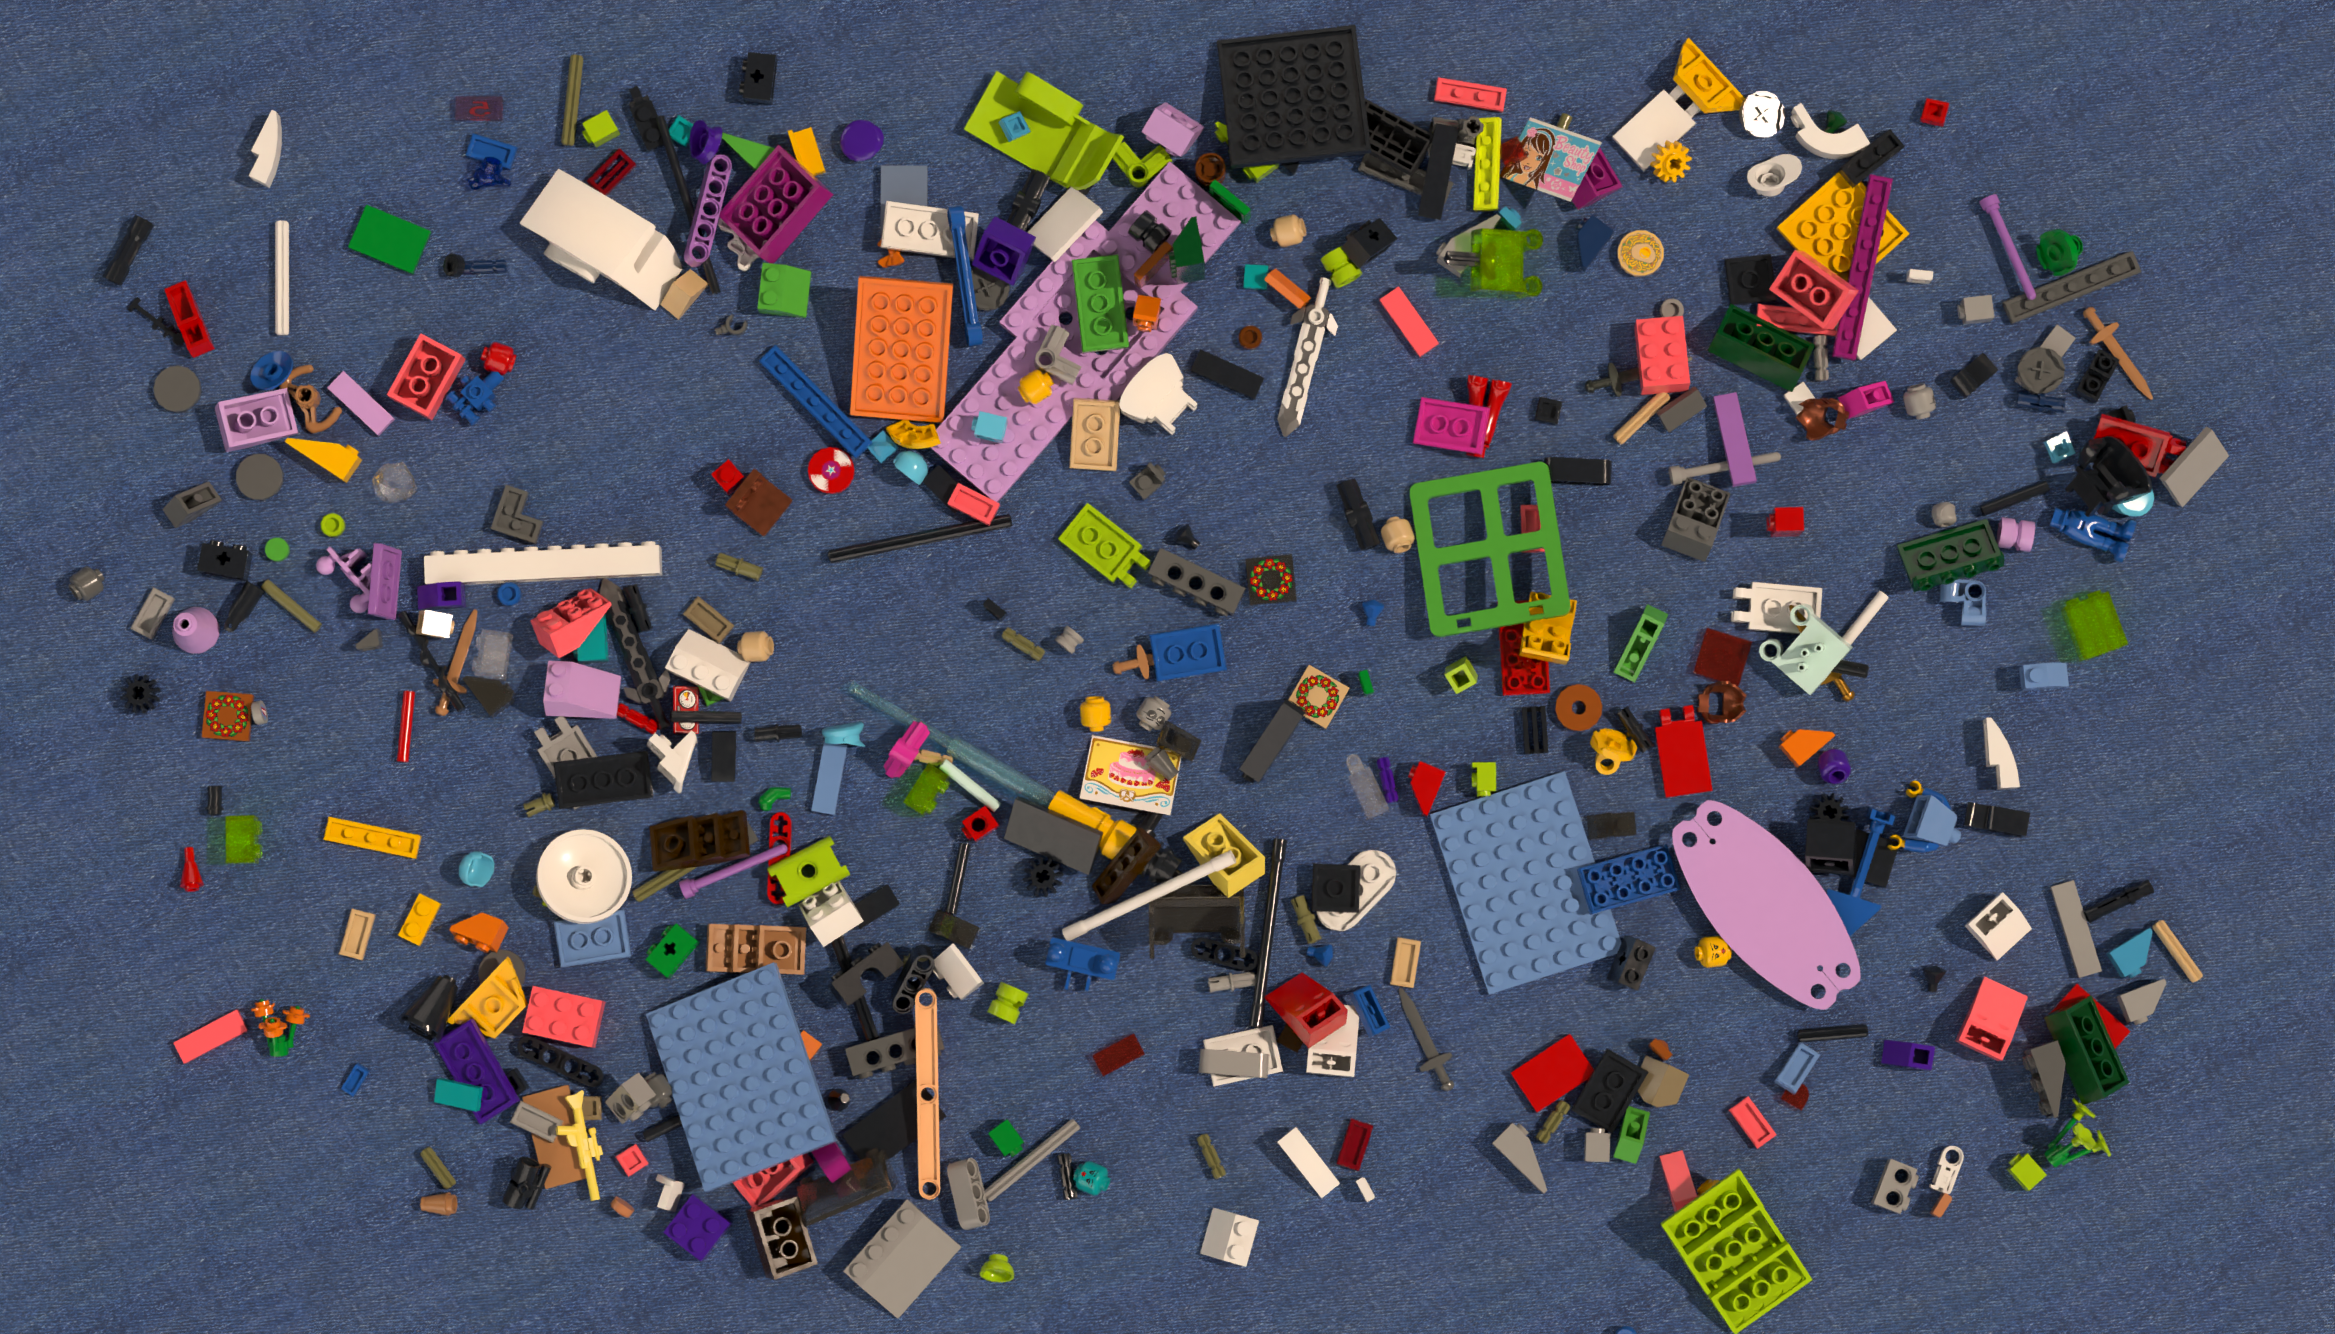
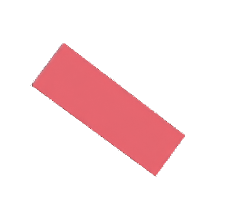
M1438 77L1434 102L1503 113L1507 89Z
M1399 286L1379 300L1419 357L1439 345L1437 339Z
M235 1010L175 1041L174 1045L183 1063L186 1064L249 1030L239 1010Z

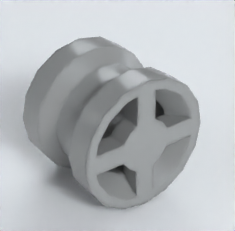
M1066 625L1063 634L1057 636L1055 641L1070 654H1073L1075 647L1078 644H1082L1084 639Z

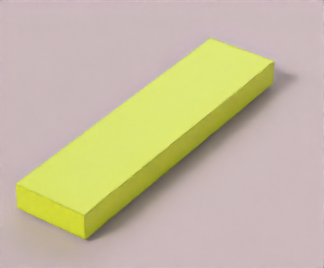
M1499 117L1479 118L1484 127L1483 132L1476 136L1473 210L1498 211L1502 119Z

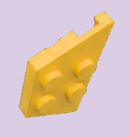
M1690 38L1682 44L1673 80L1704 113L1740 110L1741 103L1745 99L1744 96Z
M509 957L450 1016L448 1023L462 1025L470 1019H474L485 1036L495 1039L528 1005Z

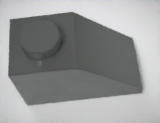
M208 481L175 495L162 510L173 526L178 528L194 521L220 503L222 499Z

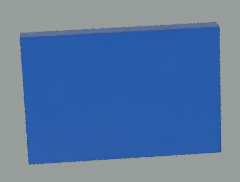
M1219 624L1149 635L1156 681L1227 670Z

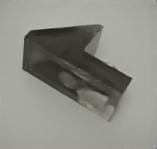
M1165 721L1156 743L1162 750L1171 751L1181 758L1193 762L1202 740L1169 721Z
M1611 812L1587 816L1589 840L1637 835L1634 812L1613 814Z

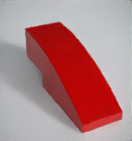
M182 281L164 289L177 326L192 357L195 358L214 350L211 337L187 281Z

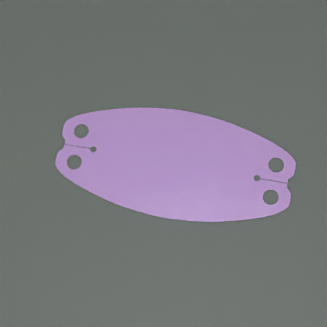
M1707 800L1697 809L1696 816L1692 820L1682 821L1673 829L1672 839L1675 853L1698 904L1723 940L1759 975L1801 1003L1821 1010H1826L1836 1001V994L1839 991L1851 989L1860 981V966L1855 949L1834 905L1808 868L1775 836L1737 810L1712 800ZM1712 811H1717L1722 816V821L1717 826H1712L1707 821V816ZM1687 832H1692L1697 837V843L1692 847H1687L1682 842V837ZM1714 838L1716 843L1710 844V839ZM1840 963L1848 964L1851 969L1849 976L1846 978H1841L1836 974V966ZM1819 965L1823 967L1821 972L1817 970ZM1815 984L1823 985L1826 990L1825 996L1821 999H1815L1811 995V988Z

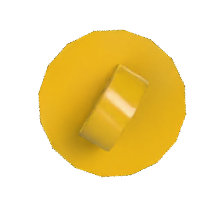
M1604 728L1600 729L1599 732L1597 730L1594 731L1590 744L1597 752L1595 766L1598 772L1604 775L1613 774L1619 768L1621 761L1632 760L1637 751L1636 743L1632 739L1631 742L1628 741L1624 733L1613 729ZM1604 759L1613 760L1610 766L1601 764Z

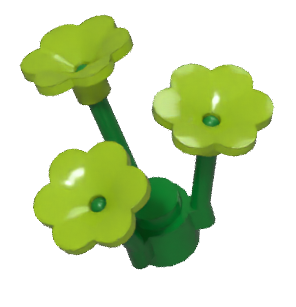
M2075 1098L2072 1101L2077 1109L2072 1114V1119L2057 1137L2047 1145L2049 1149L2044 1152L2048 1161L2055 1168L2060 1164L2064 1166L2068 1162L2092 1151L2095 1153L2103 1150L2108 1157L2111 1156L2101 1131L2097 1130L2098 1139L2095 1142L2090 1130L2084 1128L2081 1123H2077L2072 1128L2076 1136L2071 1139V1143L2067 1146H2064L2062 1143L2058 1145L2077 1120L2080 1121L2084 1115L2091 1116L2092 1118L2096 1116ZM2084 1145L2086 1148L2072 1155L2069 1153V1150L2073 1147Z

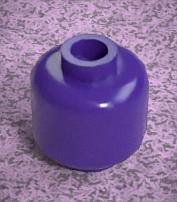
M1830 749L1820 755L1818 768L1824 781L1830 784H1839L1849 777L1851 766L1848 757L1843 751Z

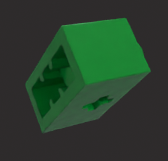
M677 923L674 926L670 924L662 933L664 938L659 944L654 943L646 952L648 957L645 960L669 979L700 943ZM668 944L671 946L676 944L674 947L676 953L674 955L671 953L666 955L668 952L666 946Z

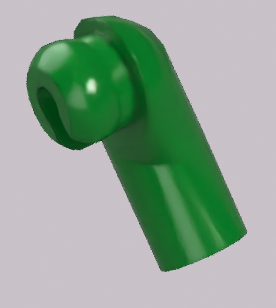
M769 788L759 798L760 809L769 811L777 799H791V788Z

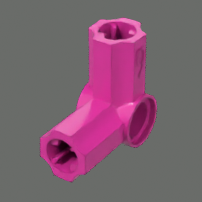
M914 721L904 733L902 739L899 738L888 754V760L883 766L887 776L890 778H900L919 753V748L930 734L925 724Z

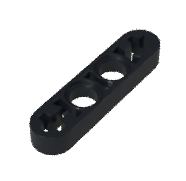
M526 1036L518 1042L517 1048L523 1057L580 1083L597 1087L604 1081V1072L598 1066L537 1038ZM531 1040L533 1041L532 1046L540 1049V1045H544V1048L539 1053V1059L535 1058L538 1054L536 1052L529 1051L526 1054V1048L523 1047V1044L529 1043ZM548 1050L555 1051L557 1055L555 1062L551 1064L544 1060V1053ZM573 1059L578 1063V1070L575 1073H568L565 1069V1064ZM583 1064L587 1065L584 1070L588 1072H593L594 1069L597 1070L598 1081L593 1080L590 1083V1078L582 1074L581 1079L578 1078V1075L582 1072Z

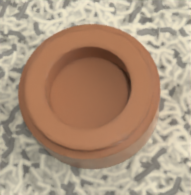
M617 1196L610 1203L617 1213L626 1218H629L635 1211L629 1203Z

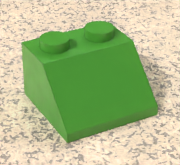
M763 263L758 311L761 314L806 318L811 271L788 265Z

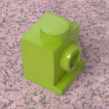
M1472 762L1471 769H1476V773H1472L1471 782L1472 787H1476L1477 797H1490L1491 793L1496 792V762Z

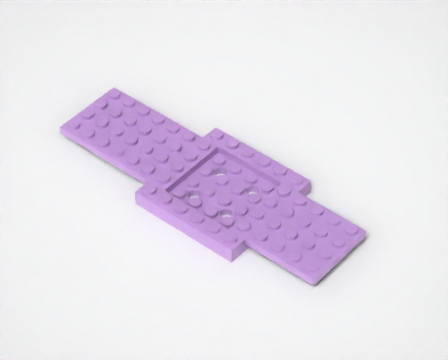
M1171 162L1164 167L1110 231L1095 220L1056 262L1052 261L1000 320V325L1016 339L936 429L941 444L930 448L988 498L999 502L1068 423L1073 415L1074 398L1119 401L1125 388L1135 375L1149 361L1161 353L1198 310V306L1181 293L1188 283L1177 284V279H1172L1169 266L1170 260L1141 289L1135 284L1134 273L1152 254L1143 247V241L1137 242L1128 234V230L1144 211L1148 210L1157 218L1158 224L1163 223L1172 230L1170 237L1167 239V242L1172 246L1191 217L1196 216L1206 264L1240 225L1241 221ZM1118 254L1125 312L1129 308H1135L1138 295L1161 298L1162 303L1157 330L1152 329L1151 332L1137 330L1138 327L1133 325V320L1126 318L1129 348L1108 350L1104 355H1098L1096 352L1083 353L1072 260ZM1063 313H1069L1073 317L1069 325H1063L1059 322V317ZM1051 324L1059 326L1070 333L1059 356L1080 365L1081 369L1073 385L1050 375L1054 383L1051 386L1052 395L1038 404L1026 403L1017 388L1020 386L1019 381L1023 376L1036 370L1034 366L1035 356ZM1044 355L1039 358V362L1042 365L1046 366L1052 363L1048 356ZM979 411L1007 417L1008 424L1003 444L975 437V431L971 430L974 416H979Z

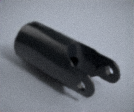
M246 580L230 606L229 617L224 623V628L229 632L235 631L238 625L250 616L265 591Z

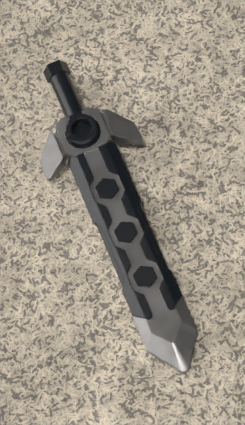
M604 578L599 594L612 604L607 610L606 616L623 652L624 660L635 687H637V690L624 687L626 696L639 704L641 702L647 705L651 704L659 730L666 729L671 725L669 720L666 719L659 700L663 698L664 692L667 693L671 680L669 673L665 670L660 676L659 681L657 680V675L646 648H644L621 588L607 578Z

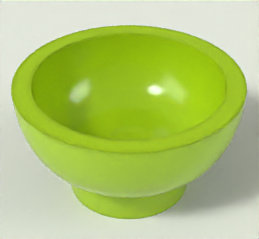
M993 1254L989 1256V1261L985 1262L981 1267L980 1276L991 1282H1008L1014 1279V1270L1011 1264L1008 1263L1007 1256Z

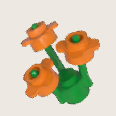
M260 999L259 1002L255 1003V1007L251 1008V1011H254L255 1017H263V1022L259 1024V1028L264 1029L269 1054L274 1057L286 1056L289 1054V1048L294 1047L293 1038L296 1025L304 1024L305 1017L309 1018L310 1014L304 1013L305 1009L299 1006H290L289 1010L282 1011V1013L286 1014L285 1020L291 1023L289 1036L286 1039L283 1029L287 1028V1023L281 1022L280 1018L277 1017L268 1018V1015L274 1013L273 1006L275 1003L270 1004L269 1000Z

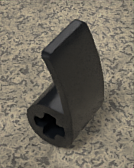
M1982 353L1949 382L1965 399L1995 374L1998 369Z

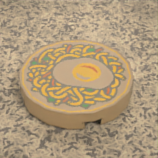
M1646 230L1633 231L1628 233L1619 244L1617 249L1618 262L1627 274L1634 277L1651 275L1660 267L1663 261V245L1660 239Z

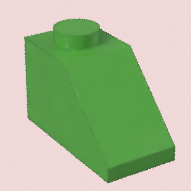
M1631 1106L1627 1108L1617 1138L1614 1158L1634 1164L1637 1163L1644 1144L1650 1112Z

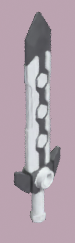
M1320 277V286L1315 305H1309L1307 308L1304 306L1292 315L1290 322L1293 325L1304 320L1294 353L1295 357L1277 418L1284 437H1287L1300 426L1310 381L1325 331L1324 327L1326 326L1334 336L1337 332L1338 326L1333 315L1329 314L1326 308H1323L1328 288L1332 281L1327 278Z

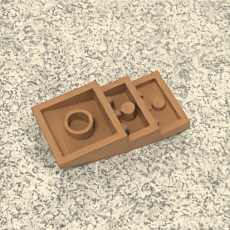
M707 924L705 971L749 973L774 962L777 963L780 974L804 975L806 927Z

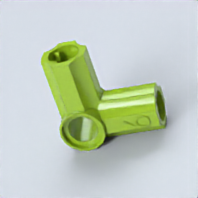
M1125 141L1119 145L1112 158L1127 176L1130 184L1137 188L1145 186L1152 177L1164 169L1169 162H1172L1169 154L1160 145L1140 160ZM1140 170L1145 173V176L1142 179H1135L1132 174Z

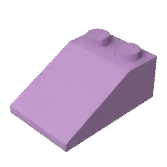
M287 388L221 401L215 406L226 452L245 449L298 434Z
M548 661L543 699L546 716L616 719L621 676L575 662Z

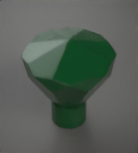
M1829 110L1827 112V126L1824 132L1833 134L1835 130L1847 123V119L1841 112Z

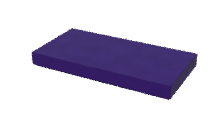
M470 1019L443 1036L439 1043L434 1042L436 1049L455 1081L483 1087L480 1110L477 1112L472 1111L480 1125L520 1101L474 1019Z

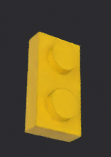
M419 893L398 936L421 946L442 904Z

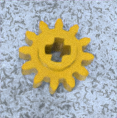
M1666 140L1665 147L1657 145L1658 154H1651L1656 158L1655 161L1650 163V166L1656 168L1653 174L1660 177L1664 182L1668 180L1676 182L1677 175L1684 178L1685 175L1682 171L1684 169L1690 170L1686 162L1692 160V157L1686 155L1689 149L1682 146V143L1678 141L1672 143Z

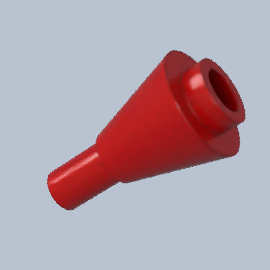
M187 847L184 848L185 863L180 887L185 888L187 892L198 891L199 887L203 886L204 883L195 862L194 848Z

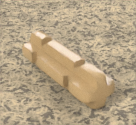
M924 749L922 751L919 750L914 759L915 761L918 759L919 762L935 766L941 765L945 759L953 763L952 756H941L940 753Z

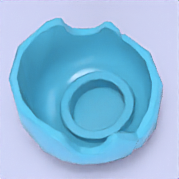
M902 451L893 461L898 470L918 485L921 484L928 473L926 462L916 452Z
M479 851L470 852L468 855H465L459 865V877L462 882L471 887H483L490 880L494 872L495 863L493 858Z

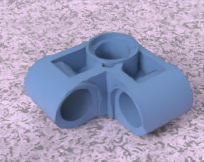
M1958 579L1951 584L1940 585V602L1963 603L1961 625L1985 626L1986 587L1982 582ZM1978 586L1981 589V596L1972 598L1968 593L1969 587Z

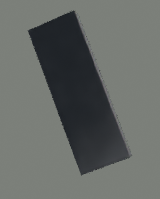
M1889 129L1840 167L1838 172L1854 188L1899 153L1905 146Z
M1201 349L1191 369V372L1255 400L1264 381V377Z

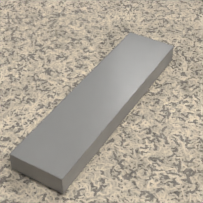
M2074 880L2050 887L2077 977L2080 978L2101 972L2102 969Z

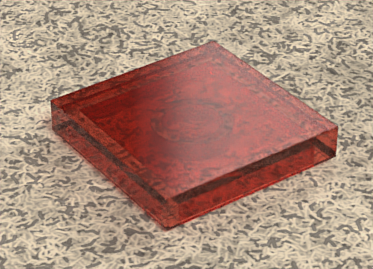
M1706 628L1693 674L1716 681H1730L1739 687L1752 641Z

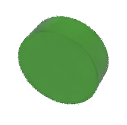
M272 538L265 546V553L271 560L281 562L288 557L290 547L282 538Z

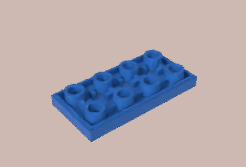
M1667 844L1577 869L1590 915L1681 890Z

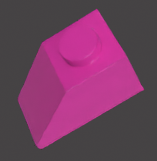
M1886 381L1862 386L1838 397L1845 411L1849 412L1847 419L1864 415L1894 403Z

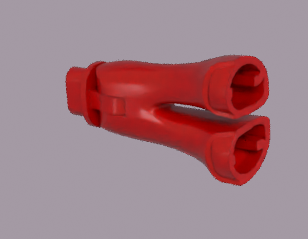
M1468 375L1469 405L1483 407L1488 378ZM1491 380L1487 402L1490 413L1482 455L1466 452V455L1484 458L1486 448L1489 449L1494 436L1501 407L1510 392L1512 383Z

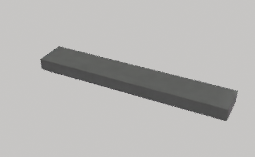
M2132 250L2034 289L2036 293L2034 300H2029L2024 293L2004 301L2002 305L2012 325L2137 275L2142 271Z

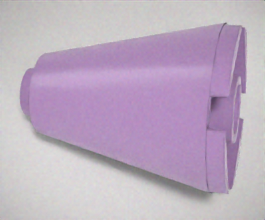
M191 607L185 609L174 620L172 627L174 641L182 650L188 653L200 654L206 652L218 640L219 623L215 616L205 608Z

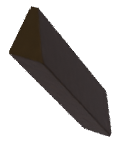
M1138 828L1092 884V888L1101 904L1115 903L1161 848V844L1144 829Z

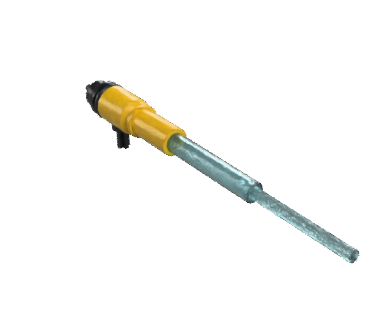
M853 681L848 688L849 693L907 726H910L914 721L922 722L930 731L928 738L947 748L946 754L1022 798L1102 831L1103 836L1099 847L1101 853L1111 860L1114 859L1138 828L1144 829L1154 839L1156 837L1153 831L1164 814L1149 811L1142 824H1136L1135 826L1122 819L1113 821L1111 815L1096 807L1091 808L1061 790L1057 793L959 736H956L954 739L858 683ZM1159 842L1161 848L1139 873L1143 879L1148 875V881L1151 883H1164L1183 874L1179 870L1183 860L1175 856L1170 847L1167 846L1163 849V842Z

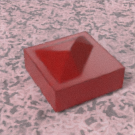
M1926 98L1920 118L1921 122L1944 127L1949 103Z

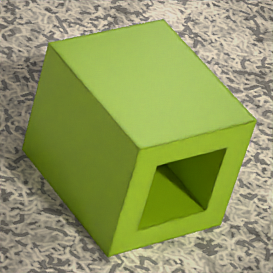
M607 110L582 123L586 129L582 131L588 144L593 142L596 148L620 135Z
M1467 656L1450 664L1445 669L1444 675L1456 694L1477 683L1478 674Z
M2019 1153L2008 1162L2011 1166L2006 1169L2025 1191H2030L2047 1175L2028 1153L2022 1156Z

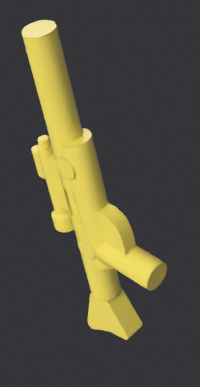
M581 1090L574 1095L565 1097V1100L573 1110L575 1124L572 1126H557L556 1135H566L569 1145L577 1148L580 1168L585 1169L590 1199L594 1201L599 1200L600 1196L592 1157L599 1161L600 1155H603L602 1147L597 1144L596 1128H589L588 1132L591 1138L587 1136L582 1111L584 1091Z

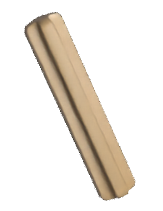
M1667 393L1656 394L1613 435L1614 439L1619 444L1625 443L1670 400V396Z
M2163 920L2155 923L2152 926L2153 930L2189 980L2194 983L2201 979L2203 974Z

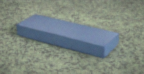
M824 741L812 812L835 815L847 745L826 744Z

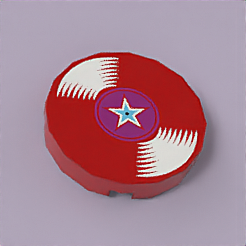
M828 447L821 449L813 455L809 462V479L814 487L822 493H841L850 486L854 479L855 469L853 461L846 452L839 448Z

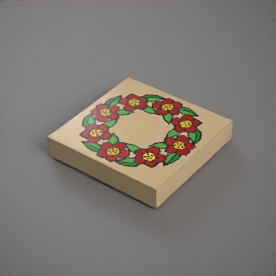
M1308 665L1289 700L1308 712L1305 718L1327 729L1350 688Z

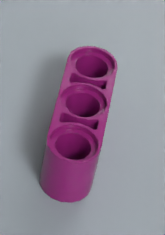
M836 1142L811 1151L832 1183L852 1170Z

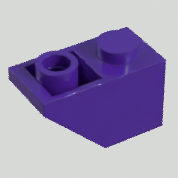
M461 581L438 582L417 586L418 610L466 608L465 584Z
M1884 1040L1881 1063L1931 1071L1935 1047L1910 1042Z

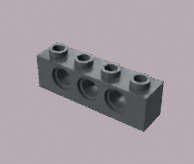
M1160 548L1148 572V576L1152 577L1151 581L1162 587L1164 584L1173 587L1172 591L1183 597L1188 594L1194 597L1193 601L1204 607L1209 604L1215 607L1214 611L1225 617L1228 614L1234 616L1245 593L1244 587ZM1172 568L1179 569L1182 573L1181 577L1177 580L1170 579L1168 576L1169 570ZM1194 578L1200 579L1203 583L1202 587L1198 590H1193L1189 586V582ZM1213 589H1221L1224 592L1223 598L1214 600L1210 596Z
M937 1022L938 1056H941V1051L946 1049ZM916 1028L846 1048L845 1051L852 1075L854 1077L859 1076L861 1080L873 1076L872 1071L881 1069L882 1073L894 1070L896 1069L895 1065L902 1062L905 1063V1066L915 1064L916 1051L913 1049L912 1043L916 1039ZM893 1045H900L903 1052L899 1058H892L890 1055V1048ZM875 1051L879 1054L880 1060L877 1064L870 1065L867 1062V1055Z

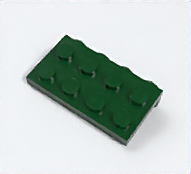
M1987 519L1897 545L1898 554L1913 592L1927 591L1937 585L1951 584L1955 580L1965 577L1972 578L1978 573L1996 571L2004 566V554L1997 545Z

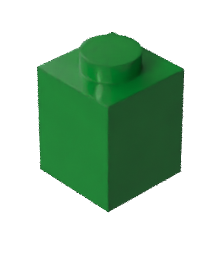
M1008 1119L988 1133L1005 1157L1009 1154L1011 1157H1014L1023 1150L1021 1145L1025 1142Z

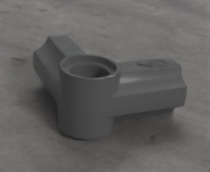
M1474 116L1457 120L1433 117L1429 125V133L1434 135L1436 123L1459 127L1457 143L1474 146L1475 137L1483 132L1484 124L1480 122L1479 117Z

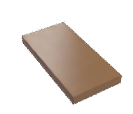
M569 1085L522 1097L523 1102L563 1120L562 1126H572L575 1124L573 1110L565 1100L566 1096L572 1095ZM531 1132L540 1169L542 1164L551 1166L544 1184L545 1189L586 1179L585 1169L580 1168L577 1148L569 1145L566 1135H557L553 1143Z

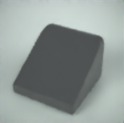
M378 628L374 629L356 644V649L361 652L382 649L381 630Z

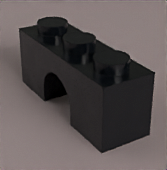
M878 942L868 950L869 956L865 959L859 956L849 964L851 966L850 970L846 973L840 970L830 978L833 982L828 985V988L844 1009L867 993L861 984V975L864 971L874 972L883 981L904 965L888 942L884 945Z

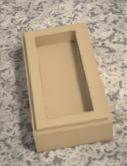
M356 909L351 910L339 952L340 955L359 960L364 959L375 914Z
M1397 938L1390 985L1414 988L1421 941Z

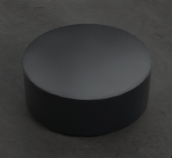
M451 253L447 255L443 263L445 274L449 277H460L465 269L464 258L459 254Z

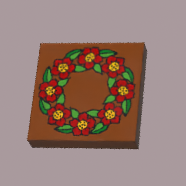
M1167 241L1134 273L1135 284L1140 289L1169 260V252L1173 251V247Z
M206 691L202 738L250 742L252 725L251 704L254 702V695Z

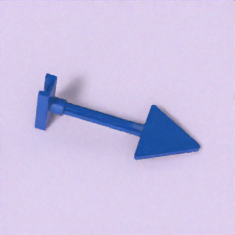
M1871 806L1868 807L1866 813L1872 819L1869 827L1871 831L1851 893L1848 895L1832 889L1826 890L1827 896L1838 912L1849 937L1881 909V905L1861 899L1860 894L1879 835L1883 833L1885 824L1893 825L1895 815L1890 812L1883 813L1877 811Z

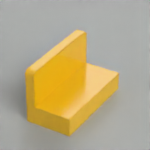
M812 128L794 133L792 129L788 130L797 161L814 176L826 173Z

